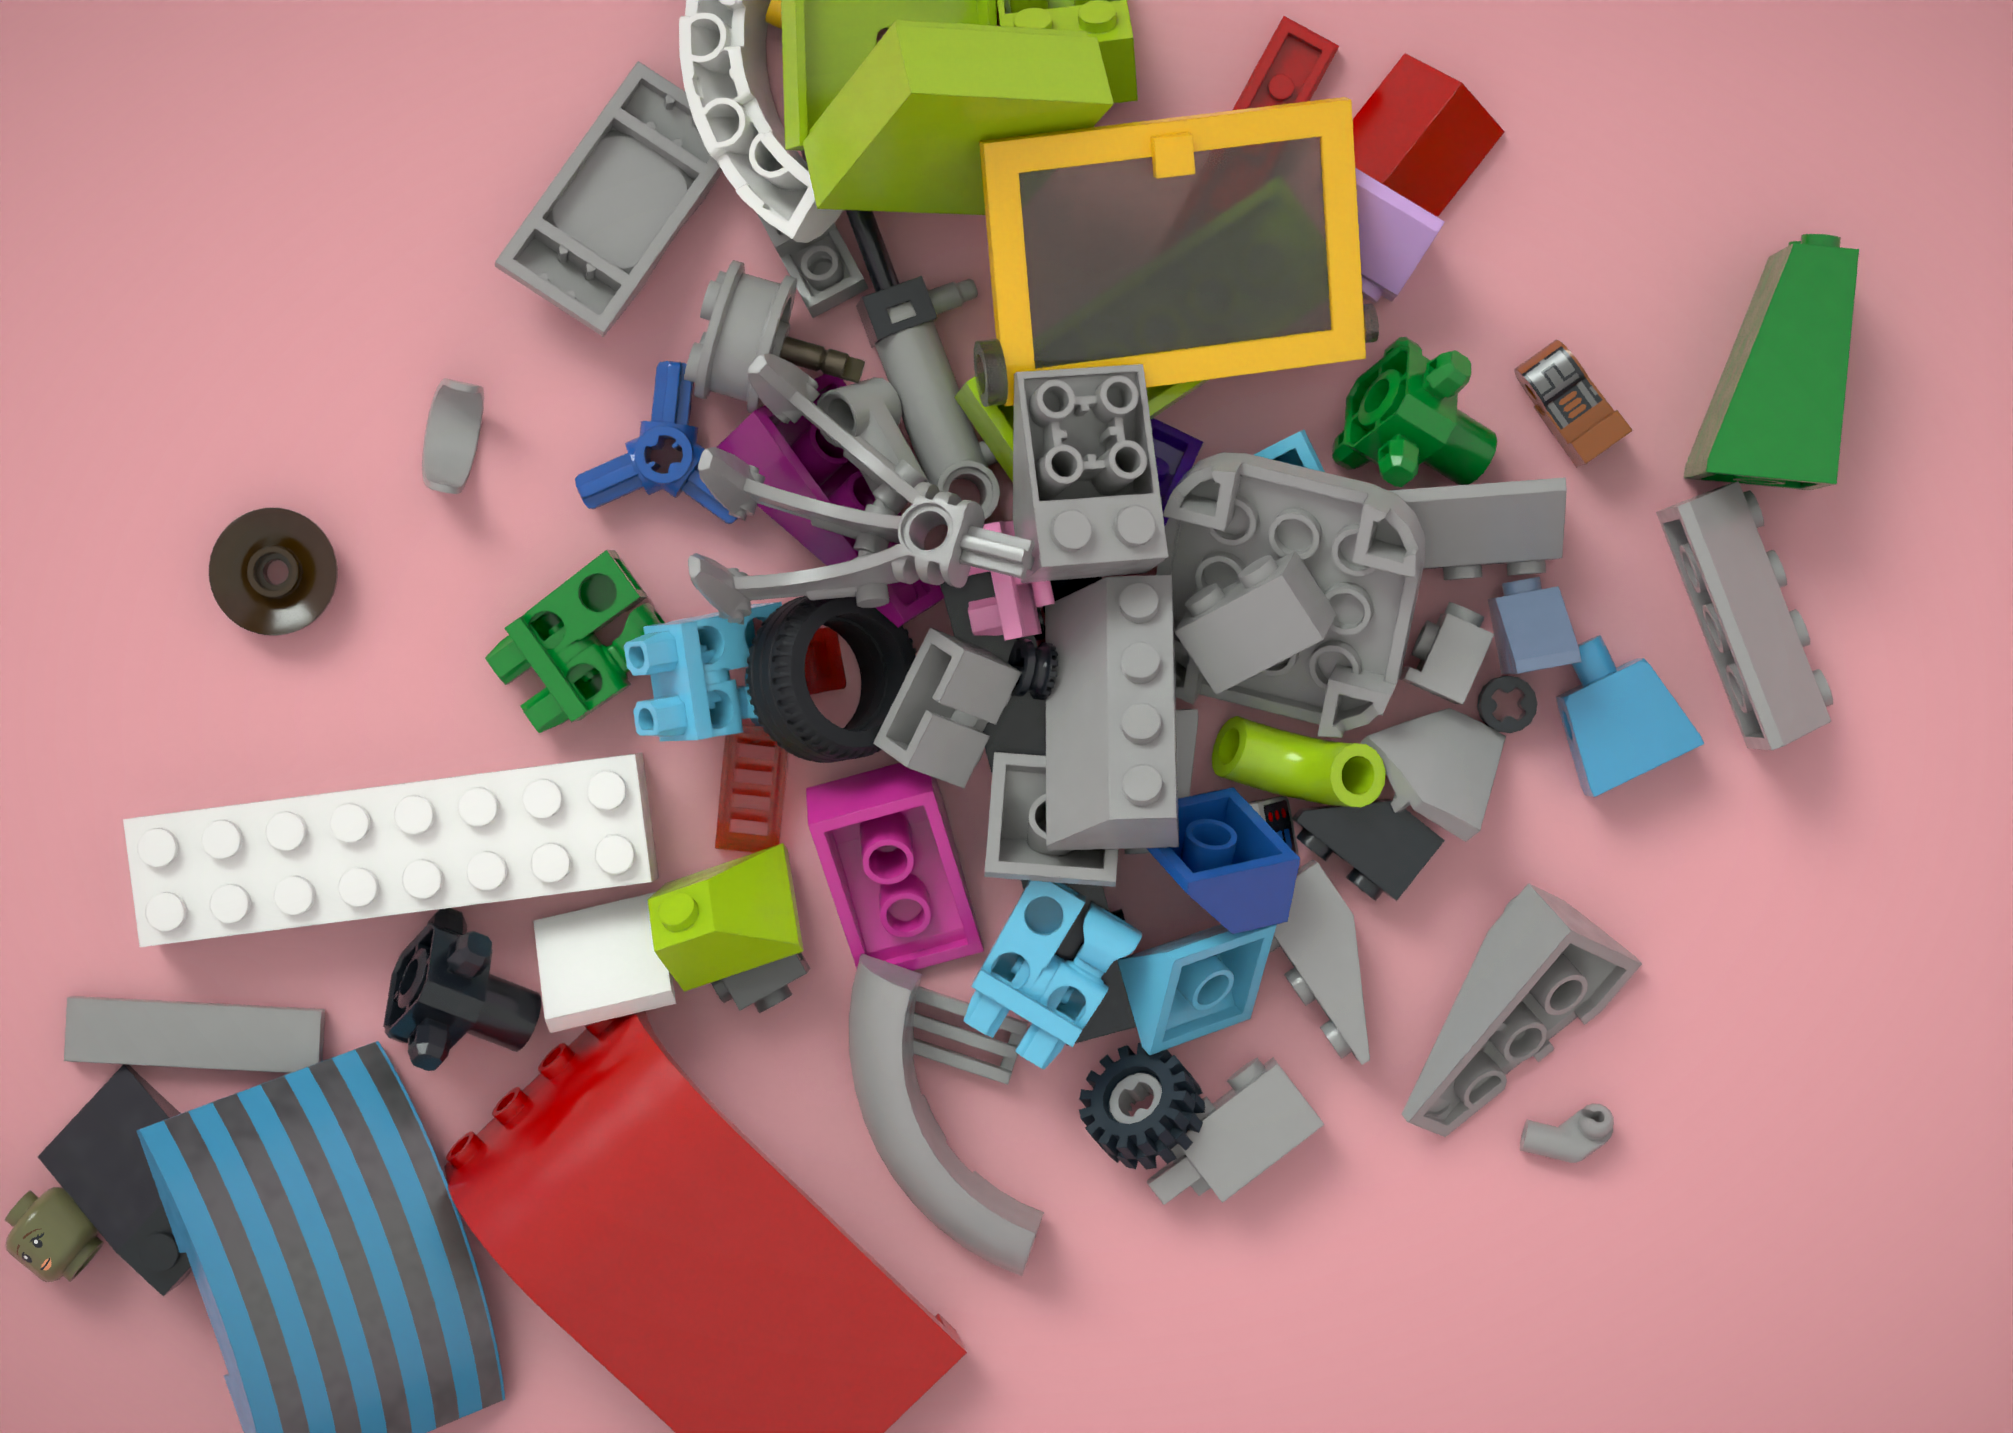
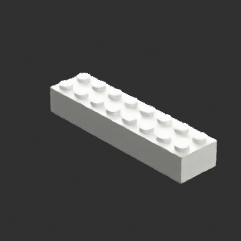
M643 753L123 819L139 947L650 883L659 878Z

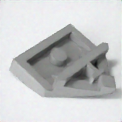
M1448 708L1370 734L1361 741V744H1367L1375 749L1383 760L1386 775L1395 792L1393 801L1390 803L1395 813L1402 812L1411 804L1413 810L1465 842L1481 830L1505 742V735L1478 720Z

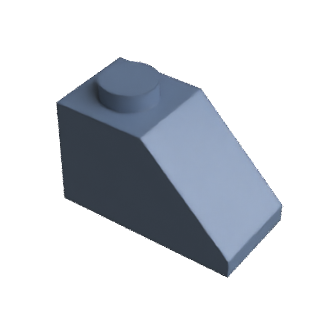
M1540 577L1502 583L1504 596L1488 599L1501 674H1519L1582 662L1579 646L1559 586L1542 589Z

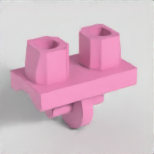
M1013 520L1007 522L998 521L983 526V529L1015 536ZM971 566L968 576L991 572L995 597L969 602L968 615L974 636L1004 635V640L1006 641L1042 634L1037 607L1055 604L1050 581L1021 583L1020 578Z

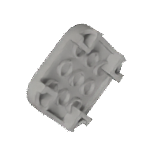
M1222 452L1199 460L1183 475L1171 493L1163 512V516L1169 518L1165 525L1169 557L1158 564L1156 575H1172L1175 630L1188 610L1185 606L1186 601L1195 593L1214 583H1217L1221 590L1235 582L1239 584L1241 583L1238 577L1239 573L1254 561L1266 555H1271L1276 561L1295 550L1337 615L1324 640L1218 695L1214 693L1175 634L1176 697L1194 704L1200 694L1318 724L1317 736L1342 738L1345 731L1367 725L1379 714L1383 715L1402 673L1425 563V533L1416 513L1397 494L1375 484L1247 453Z

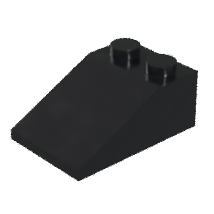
M123 1064L41 1152L38 1158L63 1189L73 1198L81 1211L113 1250L162 1296H165L181 1284L192 1272V1268L187 1254L179 1252L136 1130L181 1113L130 1065Z

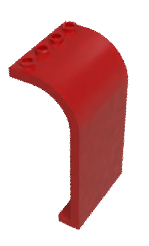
M646 1011L584 1025L586 1030L569 1046L561 1043L545 1056L538 1067L540 1074L523 1090L519 1087L513 1088L502 1097L492 1111L494 1118L477 1135L473 1131L466 1133L448 1152L446 1156L448 1163L444 1166L449 1193L459 1213L484 1248L536 1305L675 1433H884L967 1353L956 1330L939 1313L934 1317L702 1093L659 1041L650 1025Z

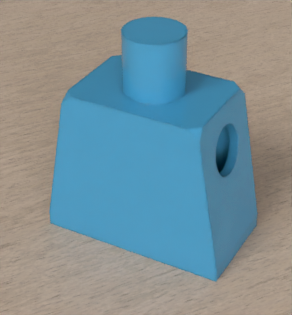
M1601 635L1578 644L1582 662L1574 663L1572 666L1581 685L1557 696L1556 701L1580 786L1586 796L1596 797L1704 744L1701 735L1644 658H1636L1616 667Z

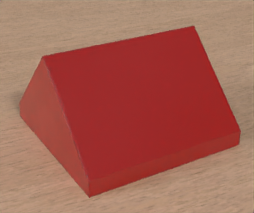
M1404 53L1353 118L1355 168L1438 217L1505 131L1462 82Z

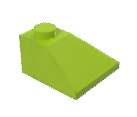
M784 843L667 882L648 899L654 952L684 992L804 951L789 854Z

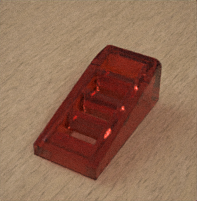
M742 723V733L725 735L715 849L755 853L780 844L790 753L780 748L777 742L770 739V735L763 730L764 726ZM740 744L775 747L774 760L739 756ZM737 769L773 773L772 785L736 781ZM734 795L770 798L769 810L733 806ZM732 819L768 823L767 835L731 832Z

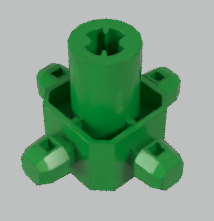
M1407 337L1396 339L1384 350L1383 358L1356 379L1346 397L1344 430L1335 438L1333 443L1332 458L1335 463L1346 470H1352L1372 461L1379 466V474L1382 479L1395 487H1403L1417 475L1419 464L1421 463L1426 464L1458 485H1469L1475 482L1485 472L1493 459L1497 447V437L1492 430L1457 409L1458 393L1469 383L1471 377V362L1469 359L1454 350L1442 353L1429 360L1422 355L1421 347Z

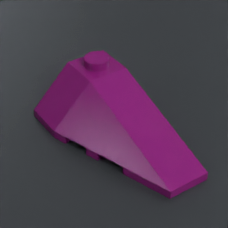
M827 374L815 378L814 380L819 386L816 390L820 394L813 403L817 406V401L822 394L847 386L841 378ZM764 405L753 411L716 447L734 454L748 465L759 468V474L765 477L764 484L784 491L865 511L867 504L873 505L876 500L860 470L843 456L844 450L827 442L820 429L803 415L796 423H793L791 420L788 424L783 423ZM757 503L759 508L826 566L851 561L858 557V551L853 549L856 539L812 526L809 519ZM889 541L888 548H891L897 545L898 543ZM919 578L913 584L903 582L887 584L889 603L875 608L899 628L939 603L945 597L940 585L924 583Z

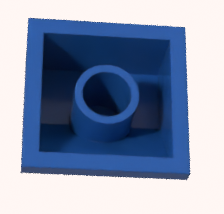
M1234 787L1179 798V847L1146 848L1186 894L1232 934L1288 922L1300 857Z

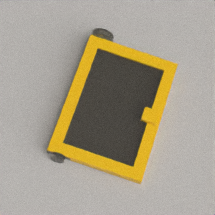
M1347 97L979 141L996 339L976 341L974 345L975 379L978 394L984 407L1014 405V374L1016 372L1143 364L1146 388L1366 359L1365 343H1373L1378 340L1379 323L1376 309L1371 303L1363 304L1352 101Z

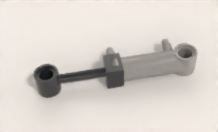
M801 151L802 158L807 163L805 152ZM845 210L875 289L874 293L861 297L856 307L871 348L876 346L887 379L895 388L900 398L901 416L919 465L929 483L935 484L940 492H948L951 482L955 479H966L974 483L980 492L979 504L984 511L986 519L997 507L1000 497L998 480L992 470L988 468V466L998 463V461L984 441L978 442L971 421L954 398L959 388L934 323L938 318L937 314L960 307L964 302L976 298L978 295L976 285L973 280L967 279L927 290L922 276L899 283L873 211Z

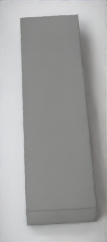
M70 996L67 997L64 1061L292 1073L323 1061L325 1009Z

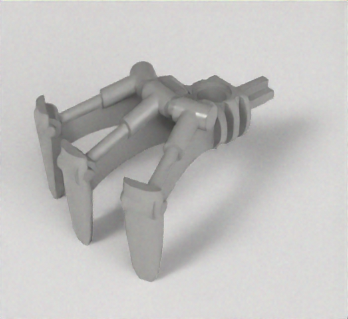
M774 354L759 355L748 368V381L758 397L783 423L788 424L790 420L796 423L803 415L844 450L843 456L878 485V488L873 492L877 497L873 505L867 504L865 511L784 491L764 484L765 477L759 474V468L748 465L734 454L716 447L707 448L701 454L698 464L700 479L715 499L729 511V515L745 521L747 515H754L758 503L809 519L812 526L856 539L853 549L858 551V557L847 562L808 570L748 576L747 573L739 572L738 568H726L717 561L697 553L691 555L688 559V567L693 585L718 610L719 617L728 619L729 623L744 625V617L752 613L750 602L752 600L808 596L810 600L856 597L858 607L874 608L889 603L887 584L897 582L913 584L920 578L924 583L940 585L946 582L950 586L961 588L967 582L971 566L1020 579H1025L1027 570L1031 571L1035 559L1032 556L1035 546L1034 541L983 529L985 516L979 503L971 500L962 501L959 495L955 493L940 492L935 484L925 482L927 479L904 459H901L895 466L861 436L854 438L813 403L820 394L816 390L819 387L818 383L793 363ZM909 502L911 506L903 513L902 516H897L898 513L903 509V507ZM947 524L948 532L944 542L935 549L925 550L924 541L928 532L938 525ZM889 541L898 543L897 545L888 548Z

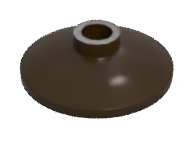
M283 508L253 510L231 522L217 539L209 562V582L218 606L235 624L250 632L262 635H286L309 626L328 607L334 595L338 579L336 555L324 531L306 516ZM281 560L287 565L289 572L287 579L283 583L276 585L269 580L267 570L272 562Z

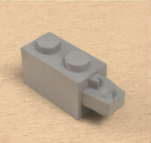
M1274 1057L1264 1065L1258 1058H1255L1241 1067L1227 1080L1232 1089L1213 1104L1207 1097L1202 1098L1205 1102V1113H1195L1203 1122L1200 1132L1188 1130L1186 1133L1193 1142L1186 1151L1179 1144L1174 1146L1171 1150L1177 1159L1166 1164L1147 1180L1148 1186L1163 1205L1189 1186L1194 1189L1198 1196L1211 1188L1223 1203L1324 1125L1320 1117Z

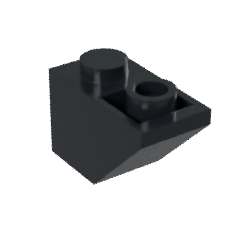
M1391 799L1375 800L1361 808L1336 805L1302 808L1292 817V820L1303 828L1296 838L1324 861H1327L1334 852L1352 866L1353 869L1346 878L1375 901L1383 892L1397 901L1445 841L1406 809L1395 813L1390 804L1393 801Z

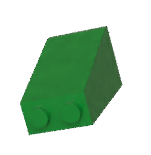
M1803 234L1801 235V241L1789 242L1788 247L1768 258L1686 462L1684 479L1725 483L1739 481L1740 484L1800 490H1814L1837 484L1859 249L1840 247L1841 237Z

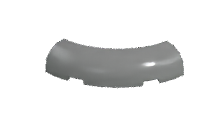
M862 953L852 986L849 1011V1055L855 1092L865 1125L876 1150L897 1184L912 1203L936 1227L962 1247L986 1261L1022 1276L1044 1212L1017 1201L997 1189L976 1171L971 1172L948 1146L946 1136L934 1118L926 1097L921 1094L915 1073L913 1021L916 997L922 974Z

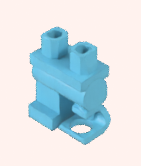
M782 602L751 604L752 613L744 617V625L729 623L728 619L720 618L719 612L663 624L643 626L644 635L630 640L624 645L627 668L633 676H651L654 699L638 701L636 703V707L633 710L636 733L640 736L659 737L660 742L690 741L742 733V719L750 718L755 725L763 726L757 721L758 717L753 712L754 706L750 704L751 696L747 693L749 684H746L748 674H745V686H737L736 679H730L729 670L749 666L747 658L750 655L749 649L753 646L752 640L755 637L753 618L764 622L771 613L782 606Z
M1029 880L982 967L973 980L971 987L976 990L971 997L964 1022L984 1035L993 1038L1009 1010L1031 1022L1015 1052L1041 1069H1045L1061 1052L1065 1044L1073 1047L1083 1028L1108 991L1109 986L1104 984L1101 977L1114 961L1131 954L1136 949L1142 938V931L1092 902L1086 911L1083 923L1084 944H1082L1073 961H1065L1055 955L1086 903V896L1064 883Z

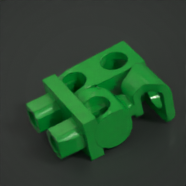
M605 550L528 610L523 616L506 626L504 629L509 635L502 639L485 657L488 664L505 685L510 684L531 668L535 670L546 687L520 705L524 714L539 733L561 725L569 719L571 722L582 720L598 707L628 688L631 684L628 681L627 675L630 670L626 664L625 643L644 635L643 626L665 623L651 603H644L629 614L623 632L611 645L606 646L597 638L596 632L648 597L615 550Z

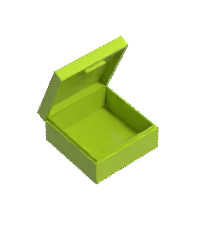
M781 0L785 150L805 152L817 209L985 215L979 141L1094 127L1114 104L1097 37L1087 36L1086 31L997 26L996 0ZM881 29H886L887 32L877 43L878 32ZM1055 169L1019 173L1022 206Z

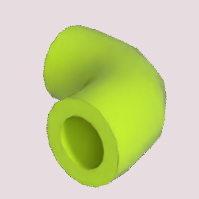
M1240 716L1230 718L1223 725L1217 735L1212 752V768L1217 776L1263 791L1320 804L1361 808L1374 802L1380 796L1385 785L1386 771L1383 760L1377 751L1367 744L1334 742L1267 726Z

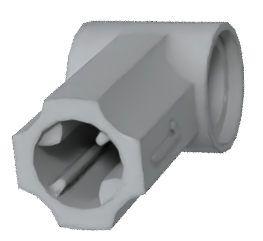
M874 377L860 381L859 384L854 383L830 390L821 395L817 401V406L854 438L861 436L895 466L901 459H904L927 479L898 427L902 415L901 401L891 383L883 378ZM820 430L827 442L835 447H840ZM860 470L873 493L878 488V485Z

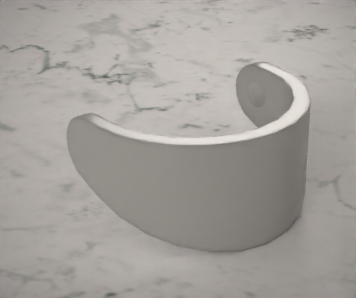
M443 379L438 385L427 419L422 453L423 481L428 488L451 494H459L464 489L473 465L481 430L484 409V390L482 386L451 379Z

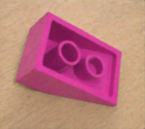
M896 763L806 788L808 827L856 969L862 953L914 971L984 952L949 818L936 778L907 768L901 763Z

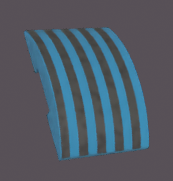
M379 1041L136 1130L179 1252L187 1254L228 1370V1374L223 1376L244 1433H427L505 1400L501 1364L491 1317L462 1221L451 1198L447 1181L422 1122Z

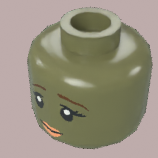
M61 1187L48 1189L40 1197L31 1190L28 1191L5 1218V1221L13 1227L6 1240V1250L45 1282H54L61 1277H65L71 1282L88 1265L104 1243L97 1237L99 1231L81 1211L73 1198Z

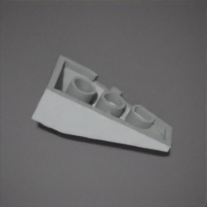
M1528 883L1521 893L1507 904L1504 913L1487 932L1406 1103L1402 1116L1408 1123L1446 1137L1505 1089L1507 1083L1506 1074L1517 1065L1532 1056L1539 1062L1552 1052L1554 1047L1549 1040L1577 1017L1585 1025L1598 1015L1642 963L1636 956L1566 901Z

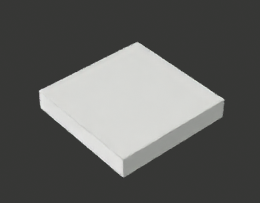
M655 892L533 921L544 1018L550 1033L676 1004L672 975L656 955L653 947L648 899Z

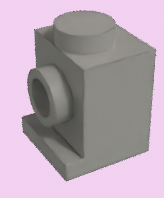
M1449 602L1445 613L1440 614L1436 624L1428 620L1425 622L1411 654L1419 658L1420 662L1416 669L1403 667L1399 679L1454 704L1463 705L1495 634L1480 628L1484 616Z

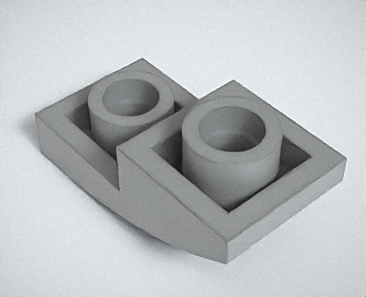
M758 214L789 275L797 278L796 288L812 318L869 289L835 223L820 237L808 243L794 241L766 222Z

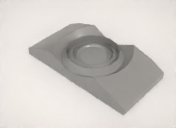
M638 61L497 258L495 267L604 337L644 287L668 246L683 225L702 204L722 172L717 161L711 157L702 141L692 117L686 92Z

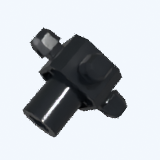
M452 908L439 909L428 921L427 926L402 951L391 974L383 1024L386 1035L395 1041L408 1043V1054L413 1066L426 1071H435L448 1057L450 1049L466 1033L518 1052L529 1041L541 1011L540 993L489 974L493 951L492 941L488 936L475 931L467 932V923L462 912Z

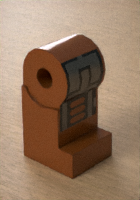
M1559 340L1553 341L1514 369L1518 381L1535 404L1534 409L1576 468L1587 464L1633 431L1619 411L1613 410L1590 380L1576 357Z

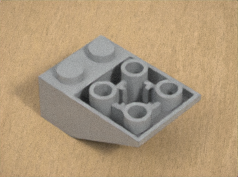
M1143 364L1023 371L1014 374L1013 525L1016 537L1035 542L1032 553L1035 559L1031 571L1027 570L1025 579H1020L1021 583L1147 573L1169 557Z

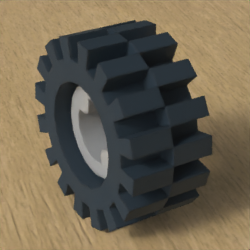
M1138 1043L1137 1054L1128 1045L1117 1049L1120 1060L1114 1062L1107 1054L1099 1061L1106 1070L1101 1075L1092 1070L1088 1074L1086 1081L1093 1087V1091L1081 1089L1079 1100L1086 1108L1079 1109L1080 1118L1087 1127L1085 1129L1091 1137L1117 1163L1120 1160L1126 1167L1136 1169L1139 1161L1146 1170L1157 1168L1156 1156L1159 1155L1167 1164L1177 1159L1171 1150L1174 1146L1179 1144L1186 1151L1193 1143L1186 1135L1187 1131L1200 1132L1203 1122L1195 1113H1205V1102L1199 1096L1203 1092L1192 1075L1176 1056H1172L1167 1049L1149 1055L1142 1048L1141 1043ZM1150 1093L1154 1096L1152 1105L1148 1110L1139 1108L1134 1116H1130L1128 1111H1132L1131 1103L1135 1105L1137 1101H1143L1147 1096H1150Z

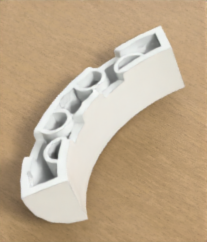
M686 0L685 16H681L679 19L680 63L684 89L692 117L708 153L717 161L741 199L766 222L796 242L808 243L820 237L839 218L843 210L817 209L807 163L797 150H785V129L775 108L766 63L768 23L765 22V17L771 0Z

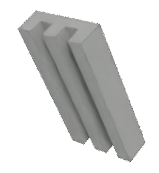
M919 986L916 1001L965 1017L969 1006L968 1002ZM914 1013L913 1027L1003 1056L1001 1065L998 1066L916 1038L913 1040L914 1054L1008 1085L1018 1056L1015 1050L1026 1032L1028 1022L1006 1015L999 1027L1011 1032L1008 1043Z

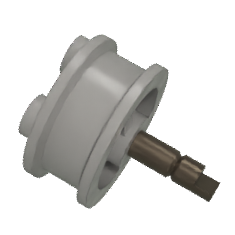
M733 260L727 272L720 271L716 281L711 280L709 282L700 318L710 322L707 332H704L701 337L700 343L695 342L692 346L685 369L684 380L695 383V397L707 399L712 391L746 401L747 411L752 413L761 408L764 403L748 381V368L761 354L771 353L796 366L816 372L821 370L823 374L858 384L863 373L865 361L850 357L849 354L833 349L825 350L823 346L789 337V321L796 294L797 278L786 275L780 284L746 274L744 263Z

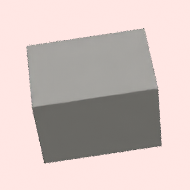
M994 752L984 877L1116 887L1118 849L1047 851L1046 756Z

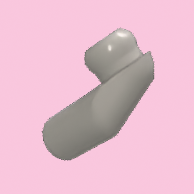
M1590 1104L1578 1111L1559 1127L1526 1120L1520 1140V1151L1569 1163L1580 1162L1602 1147L1611 1138L1614 1117L1606 1106Z

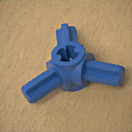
M664 361L659 362L657 365L651 421H641L639 437L625 443L628 453L577 475L575 478L576 487L583 503L588 509H596L644 487L648 495L663 489L674 498H677L684 492L727 524H732L738 519L729 515V511L715 499L700 479L698 464L705 448L697 443L698 427L689 425L693 382L684 380L686 363ZM666 439L676 440L672 447L679 452L682 451L681 463H671L668 473H658L657 471L661 465L655 461L651 462L650 455L652 450H661Z

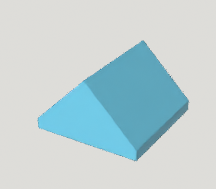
M1221 924L1118 959L1117 962L1142 1048L1149 1055L1251 1019L1277 924L1232 934Z

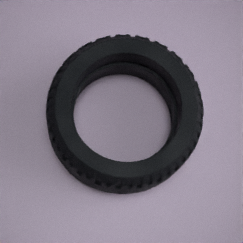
M803 596L788 601L777 608L761 624L762 627L757 630L756 636L752 640L753 646L749 649L750 655L747 658V663L749 664L748 668H746V673L748 674L746 684H749L747 693L751 696L750 704L754 706V715L758 717L757 721L759 724L764 726V732L769 734L770 739L777 742V745L785 749L786 752L798 758L818 763L857 759L881 751L882 749L873 743L916 657L915 653H917L916 648H913L912 638L908 637V630L904 629L903 625L898 628L875 607H858L856 597L810 600L808 596ZM822 625L837 632L848 643L860 669L861 695L859 704L853 717L844 728L833 724L824 717L814 704L806 684V653L811 639Z

